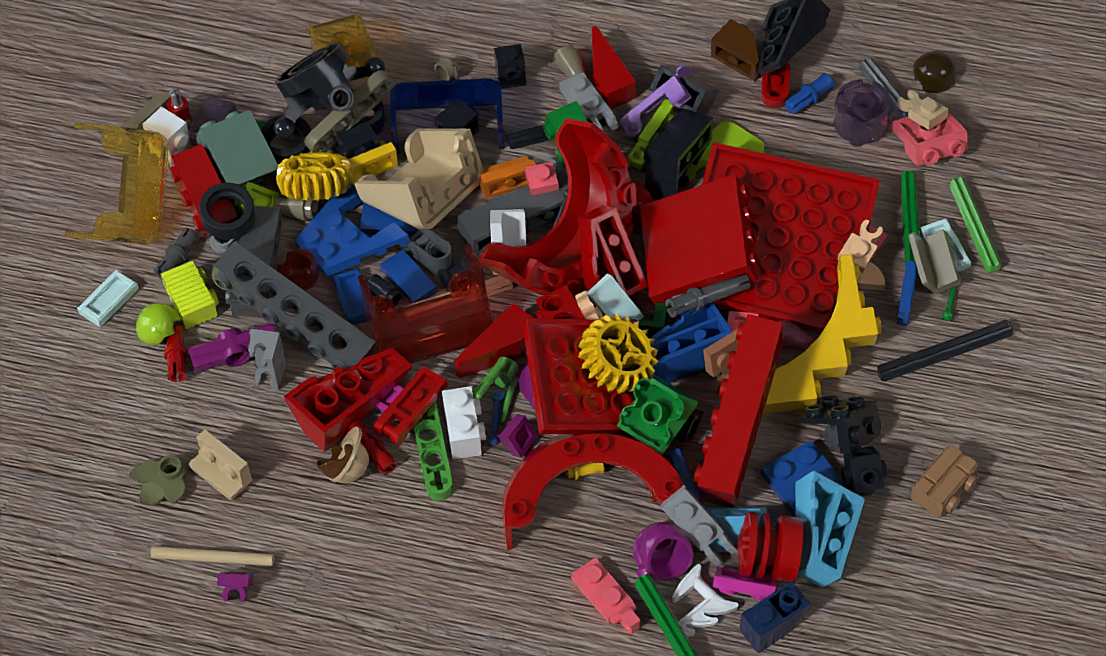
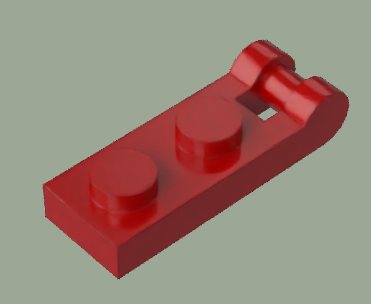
M423 366L377 419L373 430L380 435L385 434L389 436L391 442L400 446L405 441L409 431L442 394V391L448 387L447 380ZM394 419L400 421L397 427L391 424Z

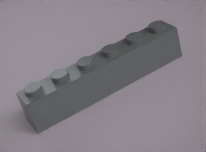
M567 168L556 173L559 183L558 191L531 196L529 186L527 185L519 187L500 198H493L484 205L468 209L463 214L458 215L459 233L473 256L482 254L484 249L491 243L490 210L524 209L526 234L555 222L564 200V191L568 189Z

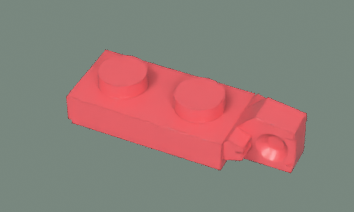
M596 557L571 573L572 581L608 624L610 622L613 625L620 623L630 635L640 629V619L634 613L637 607L633 600Z

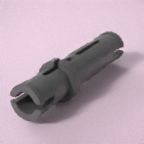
M744 273L699 289L695 287L690 288L687 293L666 300V306H673L667 308V312L671 317H676L690 310H701L706 304L748 290L750 283L743 284V282L749 281V278Z

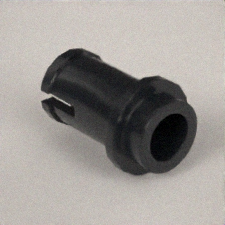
M378 274L372 275L366 283V288L380 297L385 306L395 307L402 300L403 294L401 289L397 285L392 286Z

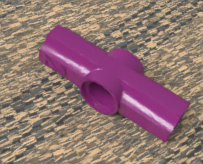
M270 323L252 328L276 332L274 325ZM230 328L221 332L215 340L187 347L195 373L223 364L229 367H238L248 362L250 359L248 350L251 340L249 335L250 329L241 331L238 328Z

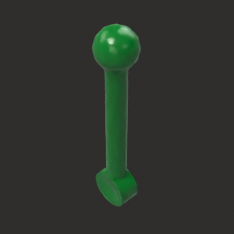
M957 286L950 288L947 307L942 313V318L945 321H950L954 317L952 307Z

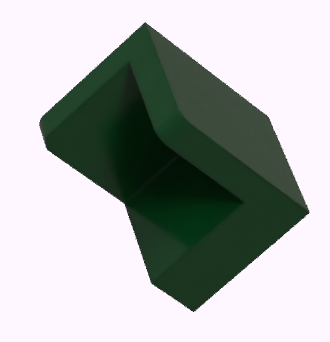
M656 302L654 315L642 313L644 317L641 320L630 319V321H639V328L641 330L648 329L646 336L651 338L667 325L668 306H666V303Z

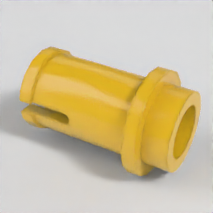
M589 463L566 470V475L568 479L578 480L580 476L604 473V464Z

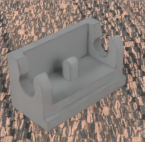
M250 329L249 335L251 340L248 350L250 357H255L257 365L255 373L256 384L259 386L262 382V377L269 374L272 377L270 380L271 390L279 391L286 367L280 332Z

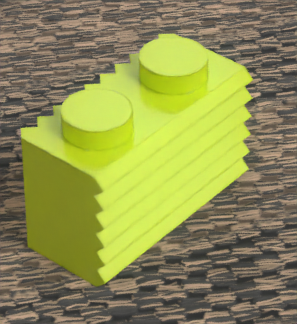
M193 260L160 273L163 285L175 309L178 310L185 329L195 327V325H200L201 322L205 323L207 320L218 316L215 307L219 305L217 295L213 288L207 289L205 285L208 283L206 274L202 267L196 268Z

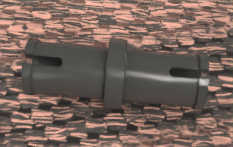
M186 227L176 242L167 247L166 255L154 269L155 274L160 279H162L160 273L186 262L189 251L200 239L198 233Z

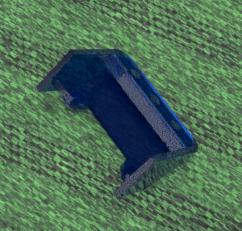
M483 77L405 81L395 85L390 92L392 142L396 149V154H400L399 110L447 108L457 99L471 106L497 105L499 149H505L501 83L495 78Z

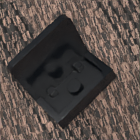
M834 395L820 398V402L805 407V411L796 416L797 423L837 425L840 454H852L881 435V420L878 417L876 401L864 400V397L861 396L850 397L846 400H840L838 396Z

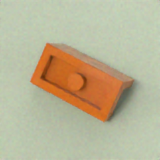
M527 156L483 168V174H480L481 182L479 186L484 198L489 199L513 192L519 187L527 186L525 167L536 165L534 159L529 160Z

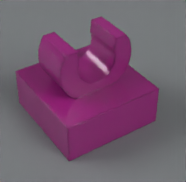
M516 414L512 421L506 423L507 427L502 433H498L497 437L504 446L508 447L513 456L521 458L538 438V435L526 416Z
M218 573L217 586H226L222 592L223 600L229 601L231 590L236 589L240 593V602L246 601L248 592L245 587L253 585L254 573Z

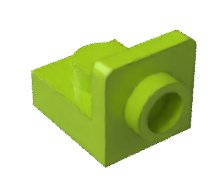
M247 182L243 186L251 195L254 206L274 207L275 200L278 198V192L251 182ZM232 199L231 204L235 206L234 210L239 217L244 212V206L239 201Z

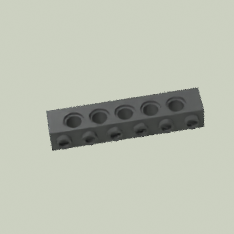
M234 241L213 265L211 278L219 288L232 292L237 296L240 303L257 310L265 321L270 324L275 323L284 330V333L290 339L303 343L311 354L328 361L333 369L341 366L345 369L358 364L360 359L372 355L376 343L373 339ZM245 275L248 276L251 280L242 281L238 277ZM270 292L274 297L266 298L262 293ZM294 309L298 314L290 315L285 310ZM318 326L321 329V331L314 332L311 331L308 327ZM339 342L343 344L345 348L337 349L332 345V343Z

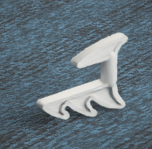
M697 564L683 578L672 596V602L676 603L695 588L705 598L703 602L678 621L687 637L695 635V629L693 628L710 627L718 624V618L709 616L723 615L738 609V603L725 600L716 594L702 579L700 564Z

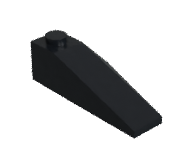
M782 0L771 5L763 23V30L766 32V35L761 40V43L765 46L764 50L760 53L758 72L761 75L782 68L825 28L826 20L831 10L822 0Z

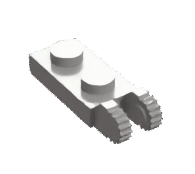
M583 72L559 82V89L569 104L577 100L587 122L594 123L602 131V126L598 122L601 119L604 120L611 130L618 128L615 115Z
M685 485L660 504L662 510L700 551L703 550L707 557L716 566L723 563L721 555L710 545L715 539L718 538L724 548L731 554L737 551L736 545L724 532L720 523Z

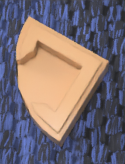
M869 262L863 273L860 272V281H857V286L859 289L884 291L885 279L880 269Z

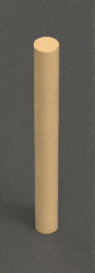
M160 546L151 547V558L258 566H273L274 554Z

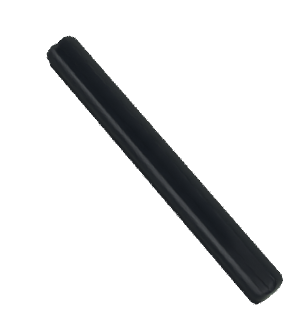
M1008 320L997 322L877 366V374L881 381H888L1010 337L1013 328Z

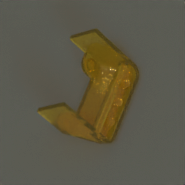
M75 123V129L85 132L102 133L104 149L110 154L123 155L118 212H104L97 217L94 224V234L66 231L65 237L145 245L155 243L160 238L162 232L169 149L167 138L159 132L113 125Z

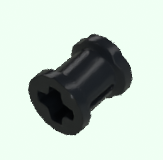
M464 257L458 258V262L449 268L438 270V278L448 292L455 290L456 286L466 280L472 281L475 279V273L470 263Z

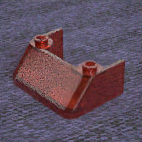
M470 244L465 245L469 269L460 271L451 277L449 281L450 294L396 310L390 297L386 295L372 297L364 276H357L366 316L378 353L394 348L412 364L466 348L492 324L483 269Z

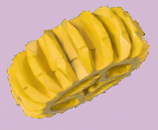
M310 151L305 154L300 153L297 156L292 155L290 159L282 160L278 164L276 183L279 191H281V195L287 196L289 199L295 198L297 201L306 200L307 202L310 200L319 201L320 199L328 200L330 197H338L339 194L347 192V189L351 187L353 174L350 162L341 154Z
M618 313L611 317L605 315L599 320L593 321L589 328L583 332V339L578 346L582 349L578 358L585 360L582 364V369L590 370L588 379L595 377L598 380L597 387L606 384L608 392L616 388L619 394L624 393L626 390L630 393L633 391L637 381L645 378L649 379L655 371L653 365H656L658 362L654 358L658 350L651 347L655 339L647 338L648 329L641 330L639 328V321L632 324L630 323L629 315L621 319ZM607 336H609V337H615V339H614V340H613V339L604 340V339H601V337H607ZM629 367L635 368L634 371H623V370H622V368H626V369H628Z

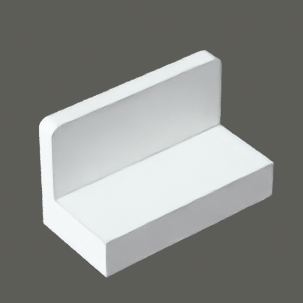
M490 210L491 243L499 242L514 247L526 246L525 210Z

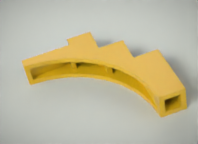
M852 254L840 255L838 261L839 288L836 306L830 321L821 335L804 353L776 369L763 414L803 410L807 406L815 405L817 398L821 397L820 382L817 379L845 376L847 368L851 366L852 362L849 348L875 345L878 334L882 332L881 320L879 316L875 317L873 307L865 308L863 291H858L857 281H860V270L858 264H853Z

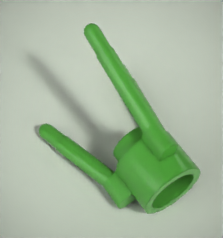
M500 357L483 380L472 390L473 398L476 396L479 399L492 384L500 388H504L506 385L509 386L500 419V424L502 425L506 423L514 391L519 383V378L516 376L519 367L516 362L508 357Z

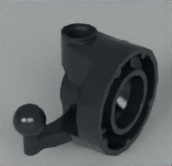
M339 41L322 47L295 63L275 80V84L288 104L282 118L278 119L273 126L275 135L280 139L291 138L295 133V121L303 112L311 107L315 111L328 109L332 111L348 110L354 102L349 82L366 76L370 77L379 70L385 72L386 66L384 61L379 57H371L360 67H348L346 62L350 56ZM340 94L342 102L339 106H336L337 95Z

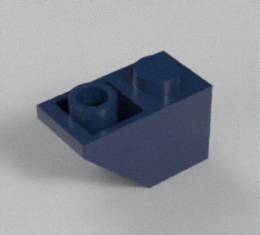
M791 581L743 612L740 620V632L759 654L782 639L810 608L811 604Z

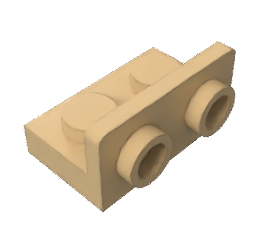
M204 429L196 437L200 450H198L199 454L189 462L190 469L226 498L233 500L252 482L248 463Z

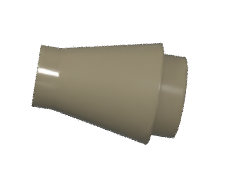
M566 45L554 54L555 65L568 78L583 72L589 79L578 49H575L572 45Z
M285 197L276 198L274 207H280L281 215L308 222L317 215L319 205L317 200L307 202L306 200L297 201L295 198L289 199Z

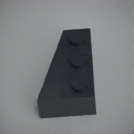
M682 109L675 118L673 117L665 130L659 132L657 139L646 147L644 152V161H646L645 189L650 193L652 199L659 200L677 194L680 185H687L689 177L685 175L691 164L697 166L712 140V117Z

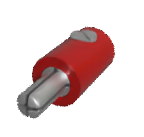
M175 88L170 91L171 98L167 102L168 111L185 121L187 128L190 129L192 118L188 101L185 97L180 96L179 90Z

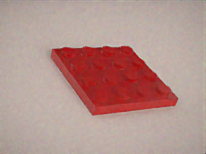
M526 318L522 323L539 434H579L587 432L628 434L616 425L620 421V414L623 408L631 405L635 400L633 391L629 393L626 390L624 393L619 394L616 388L608 392L606 384L597 387L598 380L595 377L588 379L590 370L582 369V364L585 360L578 358L582 350L578 346L583 339V332L595 320ZM607 336V337H601V339H604V340L613 339V340H614L615 337H609V336ZM629 367L628 369L622 368V370H623V371H634L635 368H632V367Z

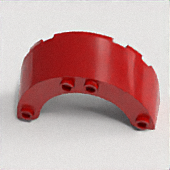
M566 118L559 128L555 139L556 146L564 159L568 173L567 200L558 222L547 235L535 243L526 246L514 247L499 242H492L484 249L477 261L485 268L527 290L543 296L565 285L569 288L572 296L584 292L578 217L605 205L617 209L629 240L634 228L631 219L633 206H636L635 183L631 182L627 169L629 163L613 140L594 123Z
M587 432L555 436L530 451L513 470L507 482L502 501V518L507 550L513 549L512 529L522 528L533 522L537 504L545 488L554 478L573 467L589 463H606L625 468L639 476L648 487L653 502L663 503L684 486L683 481L677 471L663 456L629 435L613 432Z

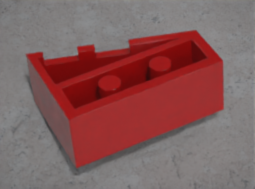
M201 143L171 156V167L168 170L173 182L177 184L184 205L186 208L189 207L194 215L192 220L197 231H202L206 239H208L212 235L202 225L199 204L203 194L212 186L221 183ZM229 199L215 203L210 210L211 217L216 222L225 224L238 220V216Z
M602 205L578 217L584 290L588 292L607 273L615 279L628 296L648 287L617 209ZM589 297L590 302H592L594 307H596L595 303Z

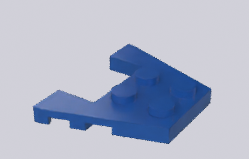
M352 183L347 192L339 194L338 197H331L294 240L297 248L327 277L360 264L361 258L374 253L380 256L387 253L386 248L400 243L401 247L410 243L408 234L395 222H392L369 238L344 215L362 202L356 187Z

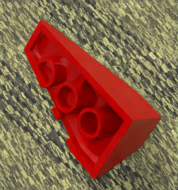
M390 348L360 359L356 365L345 369L342 366L333 369L331 374L318 379L316 376L308 378L284 396V400L304 434L321 450L326 452L345 438L347 428L357 420L362 421L413 369V365L394 348Z

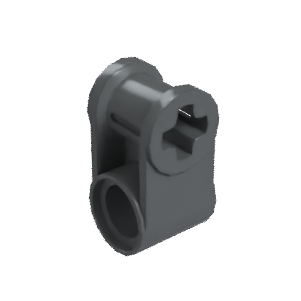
M417 229V232L409 238L410 243L401 247L413 261L419 263L435 276H438L439 269L445 270L454 265L451 245L431 229Z

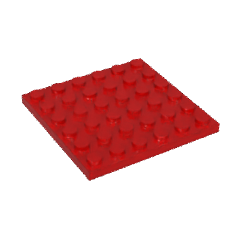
M713 142L702 185L736 174L742 184L746 183L751 199L747 200L754 218V222L750 223L757 241V245L753 247L760 263V268L756 269L758 281L753 282L748 273H746L749 281H745L743 284L750 283V288L714 301V305L718 309L758 314V317L822 333L833 315L837 302L839 288L837 273L838 255L852 233L860 236L861 224L866 219L869 220L866 229L869 231L880 180Z

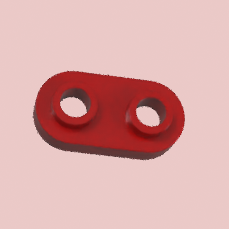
M788 62L782 68L762 76L761 100L768 107H782L788 100L791 71Z

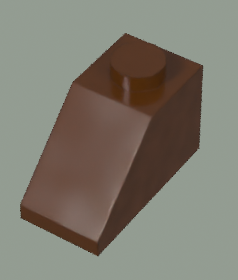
M730 19L711 39V57L755 82L758 79L759 58L753 31L746 25L739 24Z

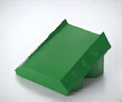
M652 374L649 379L645 378L637 381L633 389L635 400L631 405L623 408L620 414V421L616 426L658 453L663 454L699 401L668 383L665 379Z

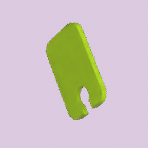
M730 121L721 122L712 130V140L697 166L691 164L685 176L689 177L688 182L690 183L699 170L706 169L713 142L764 153L765 145L759 138Z

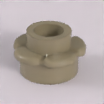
M442 56L439 58V62L435 64V71L442 81L449 82L452 79H457L459 65L455 59Z

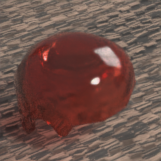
M296 249L287 252L286 261L282 265H277V272L306 292L317 282L319 266L314 255L309 250Z

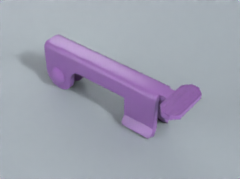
M686 65L679 66L674 76L619 119L626 132L638 138L647 126L644 121L646 114L666 98L669 99L672 105L675 104L676 107H680L687 102L691 95L679 78L690 75L692 69Z

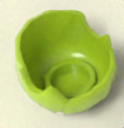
M157 302L143 308L136 323V332L141 342L156 346L165 337L173 335L175 333L173 329L174 321H181L178 310L167 304Z

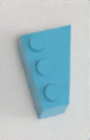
M812 471L796 481V517H801L803 524V544L798 576L823 588L841 578L865 499L816 471Z

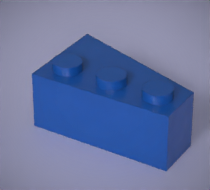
M713 302L704 305V308L701 310L682 313L679 321L671 327L665 326L650 338L655 339L651 347L658 350L657 355L654 357L658 362L656 365H653L655 370L653 375L670 383L706 368L703 350L733 332Z

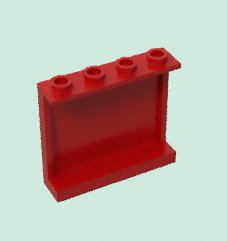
M736 174L640 206L649 298L655 305L656 302L666 303L667 299L686 293L690 288H701L744 273H748L753 282L758 281L756 269L760 268V263L753 247L757 245V241L750 223L754 222V218L747 200L751 199L750 191L746 183L742 184Z

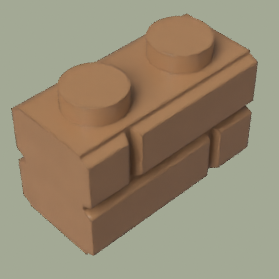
M948 445L913 485L910 498L922 508L925 507L929 513L937 518H941L946 511L952 513L960 503L961 498L959 496L964 490L970 492L979 479L976 476L978 470L977 462L967 455H963L954 446Z

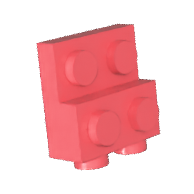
M949 112L947 119L930 130L908 118V116L892 121V131L902 140L905 145V153L917 166L933 165L941 158L947 156L958 157L968 150L967 130Z

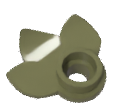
M167 455L159 461L146 460L137 465L129 474L131 479L143 484L140 492V503L142 505H155L164 498L168 502L175 504L182 498L186 488L183 481L186 474L185 463L174 455ZM171 469H175V470H176V471L173 472V473H169V474L167 473V472H168L169 470H171Z

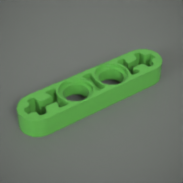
M434 402L427 410L428 419L423 420L421 417L413 429L427 495L432 500L443 501L451 496L453 483L437 405ZM427 429H432L437 433L436 437L431 440H425L420 435ZM435 454L442 458V461L437 465H429L425 461L428 456ZM440 474L443 489L437 490L434 475Z

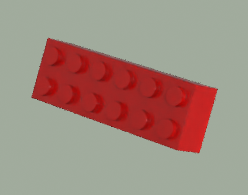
M747 314L745 323H739L736 333V340H738L737 351H731L727 368H730L729 379H723L719 391L721 406L720 408H714L711 418V425H713L712 437L706 436L702 449V453L705 454L704 464H698L694 476L700 500L728 508H736L784 343L783 323Z

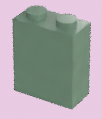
M239 110L227 115L225 120L217 123L215 120H212L200 127L196 141L198 145L202 143L221 183L230 182L243 187L247 182L258 185L275 178L278 164L251 110L243 113Z

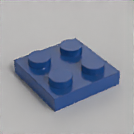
M812 440L761 468V475L793 517H796V481L810 472L816 471L844 488L846 486Z

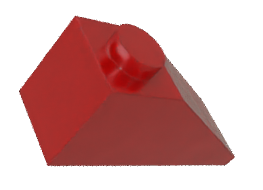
M594 26L591 28L594 88L610 109H614L636 99V81L598 27Z
M513 303L454 360L456 376L461 379L494 367L500 357H508L512 360L521 357L526 352L522 323L526 318L533 317Z

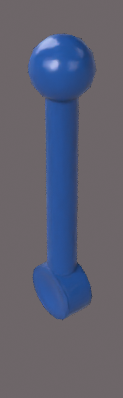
M496 391L492 395L495 405L491 434L487 438L490 445H496L499 442L497 429L500 405L504 402V393L501 391Z

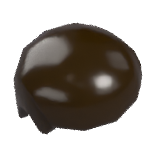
M939 51L924 53L915 61L913 65L914 79L921 83L924 91L940 93L949 90L955 84V64L948 55Z

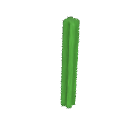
M962 177L954 178L950 182V189L985 270L988 273L998 272L1001 269L1002 263L967 183Z

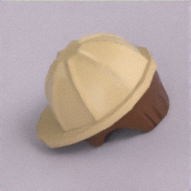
M358 427L352 428L340 446L333 445L331 447L332 456L330 459L317 462V468L329 477L332 482L350 483L365 473L369 464V456L364 445L360 442L362 429Z

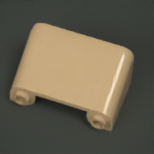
M417 128L408 136L404 144L408 162L387 181H378L374 175H364L354 183L360 199L364 203L417 229L433 228L481 182L480 174H483V167L470 129Z

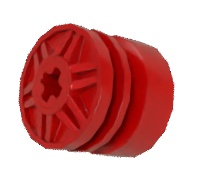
M748 511L739 532L737 545L740 576L749 577L754 565L755 577L761 579L767 565H769L773 580L795 582L800 567L803 544L801 517L780 515L775 527L771 528L769 514L763 513L758 525L757 513Z

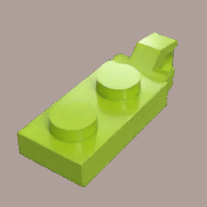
M664 99L627 157L628 163L638 168V170H642L646 166V161H644L646 147L649 144L651 145L657 139L659 132L664 131L669 125L670 120L676 117L673 114L675 104L672 105L668 99Z

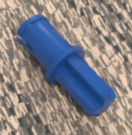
M823 73L809 85L804 84L801 87V91L785 102L787 111L797 114L809 104L817 103L820 96L834 88L835 84L831 76Z

